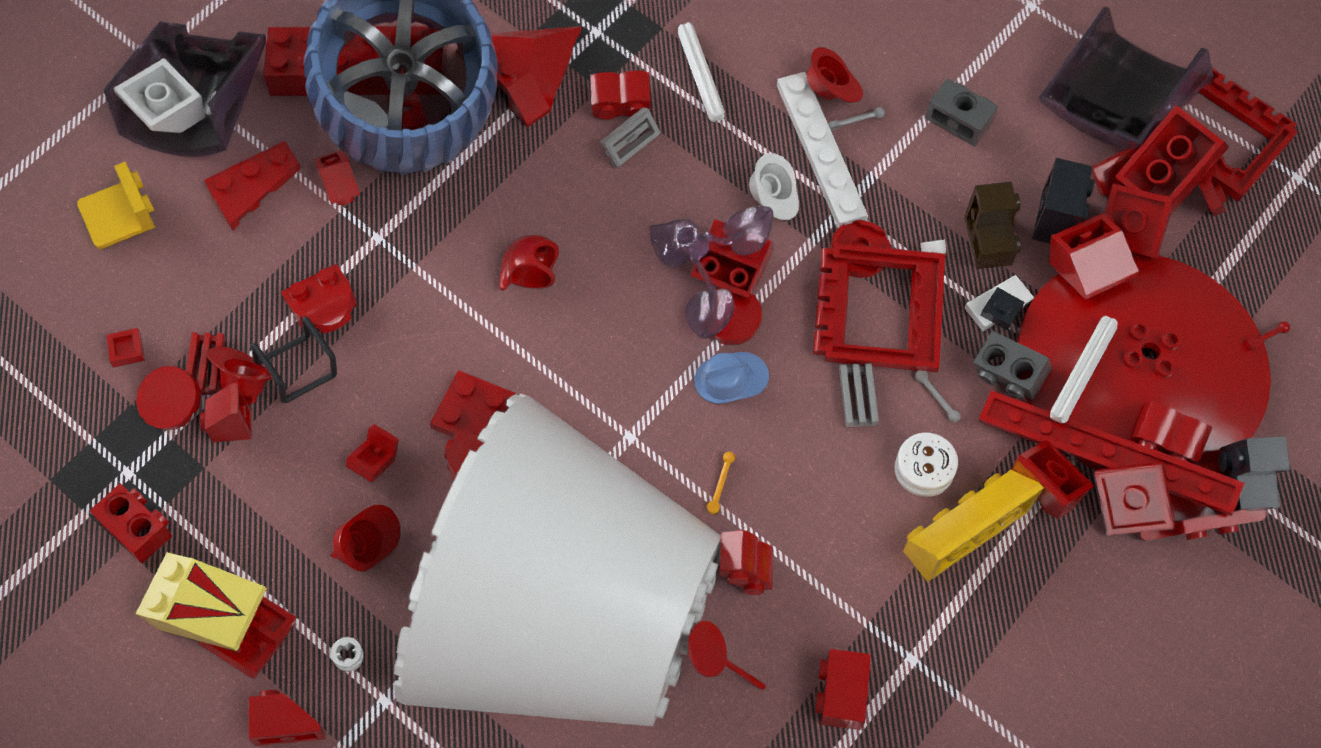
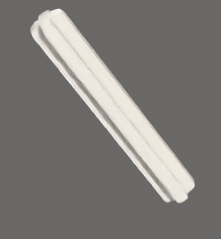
M691 23L681 24L678 27V35L709 120L712 122L722 120L725 111L694 27Z
M1104 316L1099 321L1051 409L1050 418L1061 424L1067 422L1117 329L1118 322L1115 319Z

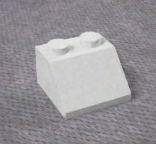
M164 58L114 88V92L152 131L181 133L205 118L201 95Z

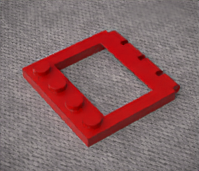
M1207 66L1205 70L1199 67L1142 128L1139 135L1147 139L1175 105L1183 109L1199 92L1269 138L1271 141L1244 171L1239 167L1232 168L1227 165L1223 156L1215 163L1214 185H1221L1225 194L1239 202L1294 139L1298 132L1294 129L1297 123L1281 112L1276 117L1273 116L1272 113L1275 108L1256 96L1249 100L1247 97L1250 95V92L1234 81L1230 80L1227 84L1223 83L1226 76L1211 66Z
M834 243L833 248L821 249L819 270L824 273L819 274L817 299L821 301L817 302L815 327L824 330H816L814 332L813 353L825 356L824 362L859 365L871 363L875 367L938 373L940 367L945 254ZM850 264L912 270L907 350L845 344Z

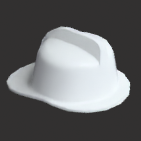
M771 153L760 157L756 163L755 171L750 177V193L770 215L780 220H790L796 216L799 210L794 171L789 162L780 155Z

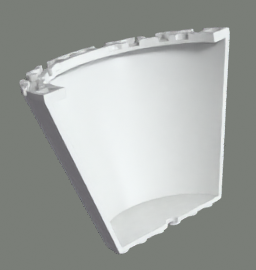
M515 394L507 400L506 406H509V409L505 413L496 411L490 418L487 427L483 428L479 434L478 440L485 443L480 446L477 452L469 451L431 534L437 536V539L432 543L430 554L426 552L423 554L419 572L409 597L411 601L408 610L413 612L411 628L404 626L400 632L397 647L398 657L394 669V674L400 676L399 680H396L394 683L396 700L404 705L653 726L657 717L663 719L670 700L665 697L669 685L676 686L682 669L680 667L683 660L680 657L681 653L684 655L688 654V635L694 623L701 621L706 607L704 605L707 598L706 593L711 594L715 585L719 566L717 563H720L721 535L532 397L525 394Z

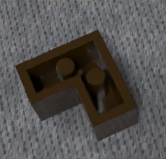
M1012 182L975 185L964 218L976 269L1011 266L1017 253L1021 251L1020 238L1014 234L1013 230L1014 217L1016 212L1020 211L1021 204L1019 194L1014 193Z

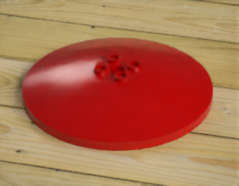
M1133 252L1131 254L1139 271L1138 276L1088 299H1085L1059 273L1050 279L1031 302L1018 333L1017 343L1049 357L1052 366L1051 372L1034 400L1024 396L1026 403L1051 412L1102 317L1108 316L1118 322L1117 329L1069 419L1135 442L1131 439V436L1145 403L1150 401L1161 403L1213 427L1200 461L1195 465L1217 462L1221 452L1220 447L1253 437L1265 415L1270 397L1271 373L1268 353L1264 341L1259 343L1258 347L1253 351L1245 348V340L1249 337L1257 338L1261 334L1245 308L1225 287L1200 270L1183 262L1164 256H1158V259ZM1150 348L1154 350L1157 354V359L1146 358L1142 353V349ZM1028 370L1022 371L1018 375V379H1029L1033 372ZM1077 459L1081 463L1095 470L1104 469L1096 465L1090 464L1088 462L1082 461L1080 459Z

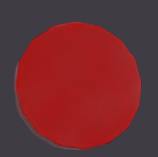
M855 220L853 223L841 225L833 234L830 248L834 247V243L881 248L892 247L886 237L887 234L881 227L873 222ZM850 264V276L857 278L872 277L881 272L884 267Z
M717 288L704 298L700 309L701 325L705 333L709 337L719 340V343L739 345L749 341L758 331L762 322V307L754 294H751L749 299Z
M162 366L152 370L142 380L137 390L136 405L139 415L147 424L160 430H175L185 426L190 421L189 418L192 417L193 413L197 412L200 406L201 392L198 382L189 372L176 366Z

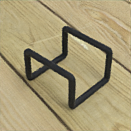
M306 316L302 319L304 335L267 354L263 353L257 343L251 344L254 363H263L278 384L282 403H288L335 378L337 375L335 354L311 320ZM311 331L330 359L331 373L286 396L285 384L269 359L308 340Z

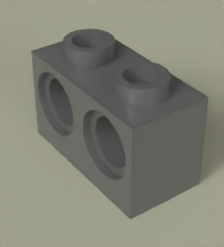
M994 331L991 332L973 362L978 377L990 385L998 383L1006 387L1005 390L1018 399H1023L1025 396L1034 400L1052 370L1049 357ZM996 357L1005 358L1004 362L999 366L990 365L991 360ZM1028 370L1033 372L1029 379L1020 380L1017 378L1022 371Z

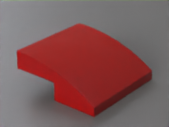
M263 596L237 651L198 641V644L254 679L284 641L296 622V616Z

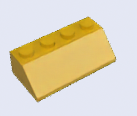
M1013 470L1008 471L1002 476L996 473L983 484L985 488L978 493H975L974 490L968 492L958 501L959 506L951 511L949 508L943 509L932 519L934 523L926 528L921 525L910 532L906 537L908 541L903 552L926 581L929 582L1030 512L1044 487L1039 482Z

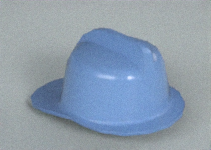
M749 352L718 353L703 362L697 369L694 377L695 388L703 399L715 404L745 399L760 394L766 388L769 380V370L765 362L755 354Z

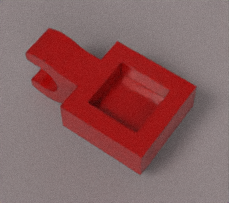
M1214 165L1198 185L1210 211L1214 216L1226 212L1223 203L1228 201L1222 186H1215L1213 183V178L1216 174V167Z

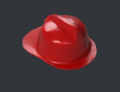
M818 47L813 50L811 66L807 71V81L811 89L827 100H833L838 97L850 103L861 101L864 95L863 89L842 58L826 47Z
M214 347L207 351V358L220 369L222 389L230 384L238 383L248 404H254L257 396L263 392L267 380L273 379L267 368L261 364H255L253 358L242 351L228 347Z
M374 504L365 508L341 525L334 533V551L331 552V557L339 559L340 562L358 572H365L373 568L397 547L401 531L397 515L385 505Z

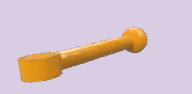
M731 451L723 455L724 465L713 500L707 504V511L711 515H715L720 511L718 502L730 464L736 458L735 454Z

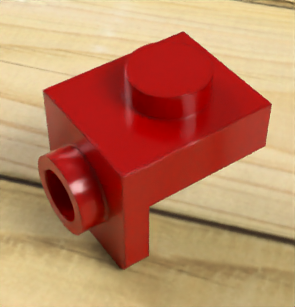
M373 424L368 429L366 441L347 457L345 467L373 482L395 462L399 439Z

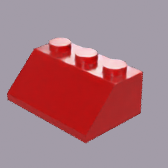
M1175 105L1115 178L1126 187L1174 198L1172 214L1229 147L1224 140Z

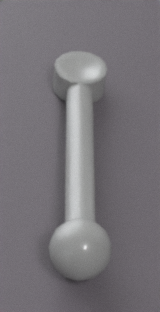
M877 107L873 112L841 121H831L828 123V126L833 131L841 126L873 117L881 119L885 115V110L882 107Z
M917 371L915 380L926 386L948 413L949 421L953 423L958 422L961 418L960 413L953 410L927 379L928 373L926 371Z

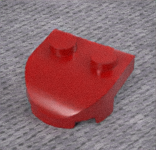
M337 264L324 268L311 277L294 283L289 288L281 291L286 304L302 329V319L306 316L311 320L316 329H320L322 333L332 332L347 324L351 320L350 312L353 307H357V300L349 281Z

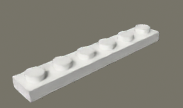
M802 72L777 79V88L837 227L853 223L855 220L867 221L868 214L814 91L808 84L806 73Z

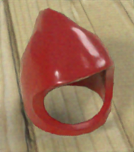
M525 235L514 241L505 252L501 264L499 289L505 291L511 283L533 289L552 286L555 282V276L551 270L559 255L558 245L541 235Z

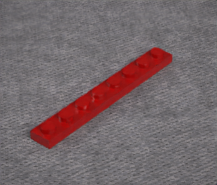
M990 391L980 414L979 422L1037 444L1048 440L1059 452L1104 469L1163 461L1169 493L1233 516L1245 485L1244 482L1069 418L1067 422L1061 424L1050 418V411L998 392Z

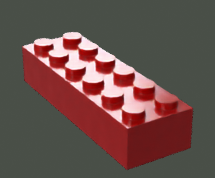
M374 26L395 46L397 26ZM411 26L410 47L438 30L435 28L433 30L428 28V26ZM268 27L263 76L270 96H307L305 86L307 79L304 76V55L307 49L306 44L310 27ZM356 34V37L349 40L340 52L337 75L359 63L379 58L377 51L364 38ZM447 45L435 50L424 62V64L432 67L445 77L447 70ZM382 76L366 78L346 90L355 95H390V90ZM420 80L415 88L417 95L441 94L435 88Z

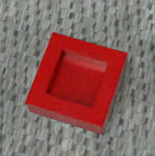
M138 328L106 335L109 360L113 368L145 361L141 332Z

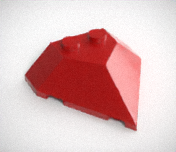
M582 26L491 33L497 56V85L508 95L509 109L527 128L550 113L554 104L555 94L562 83L573 54V47L576 39L579 38ZM457 48V49H456V53H457V54L460 56V58L462 59V57H461V55H460V53H459V50H458V48Z

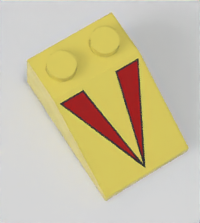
M167 552L136 615L158 630L237 651L267 588L193 558Z

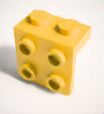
M126 161L114 166L121 183L83 197L77 202L88 232L97 249L106 248L156 228L150 216V213L155 211L148 195L142 196L139 189L144 188L137 170L134 172L130 171Z

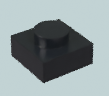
M997 287L980 316L1008 331L1025 302Z

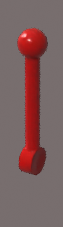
M1282 321L1278 324L1277 328L1257 338L1249 337L1244 341L1245 348L1253 351L1258 347L1259 343L1279 333H1288L1290 324Z

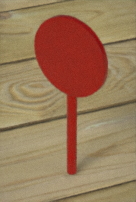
M700 621L692 626L688 635V653L694 668L702 676L708 678L718 676L726 666L759 689L764 690L766 688L764 683L727 659L725 639L720 629L714 623Z

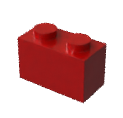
M829 649L826 659H820L818 679L824 680L823 693L817 692L815 713L821 714L820 725L855 730L862 729L866 719L871 654Z

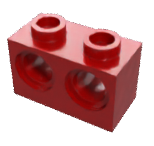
M119 483L89 511L125 549L143 564L172 537L165 527L169 524V521L157 509L150 512L144 506L147 500L135 488L128 491ZM129 506L126 513L117 516V512L122 507ZM151 527L147 535L138 537L142 529Z

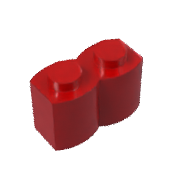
M627 71L621 74L602 72L590 76L593 117L603 120H611L621 115L632 117L642 108L649 109L651 113L649 72Z
M1150 401L1145 403L1131 439L1148 448L1192 464H1198L1213 427L1166 405Z
M746 530L722 532L720 575L728 579V583L743 589L744 593L748 595H761L764 593V590H772L773 547L765 542L758 541V537L755 534Z

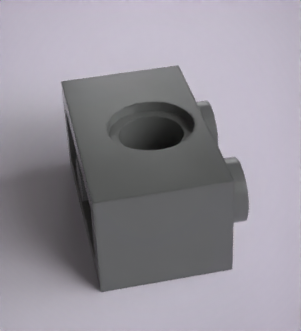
M947 78L929 101L925 119L975 147L993 123L998 106L988 98L981 97L970 91L963 84L956 83Z

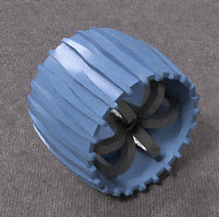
M325 0L320 7L316 21L311 25L307 37V49L304 55V76L307 79L305 86L309 102L314 107L317 121L341 151H347L354 161L362 165L365 163L374 167L376 171L383 173L390 171L398 172L400 175H408L409 172L423 171L425 173L431 171L442 163L445 165L454 160L459 151L466 150L474 142L478 132L483 129L490 115L497 90V56L489 27L483 16L479 15L478 9L472 0ZM397 21L395 46L374 25ZM411 23H421L427 25L428 28L438 30L410 47ZM356 34L364 38L377 51L379 58L359 63L337 75L340 52L349 40L356 37ZM449 44H457L466 70L464 94L449 79L432 67L424 64L425 59L435 50ZM373 76H382L390 90L388 129L381 126H373L366 123L365 120L355 117L345 105V91L361 80ZM419 80L435 88L449 101L451 114L445 117L444 120L434 125H427L425 128L416 130L403 129L402 131L403 103L406 96L414 92Z

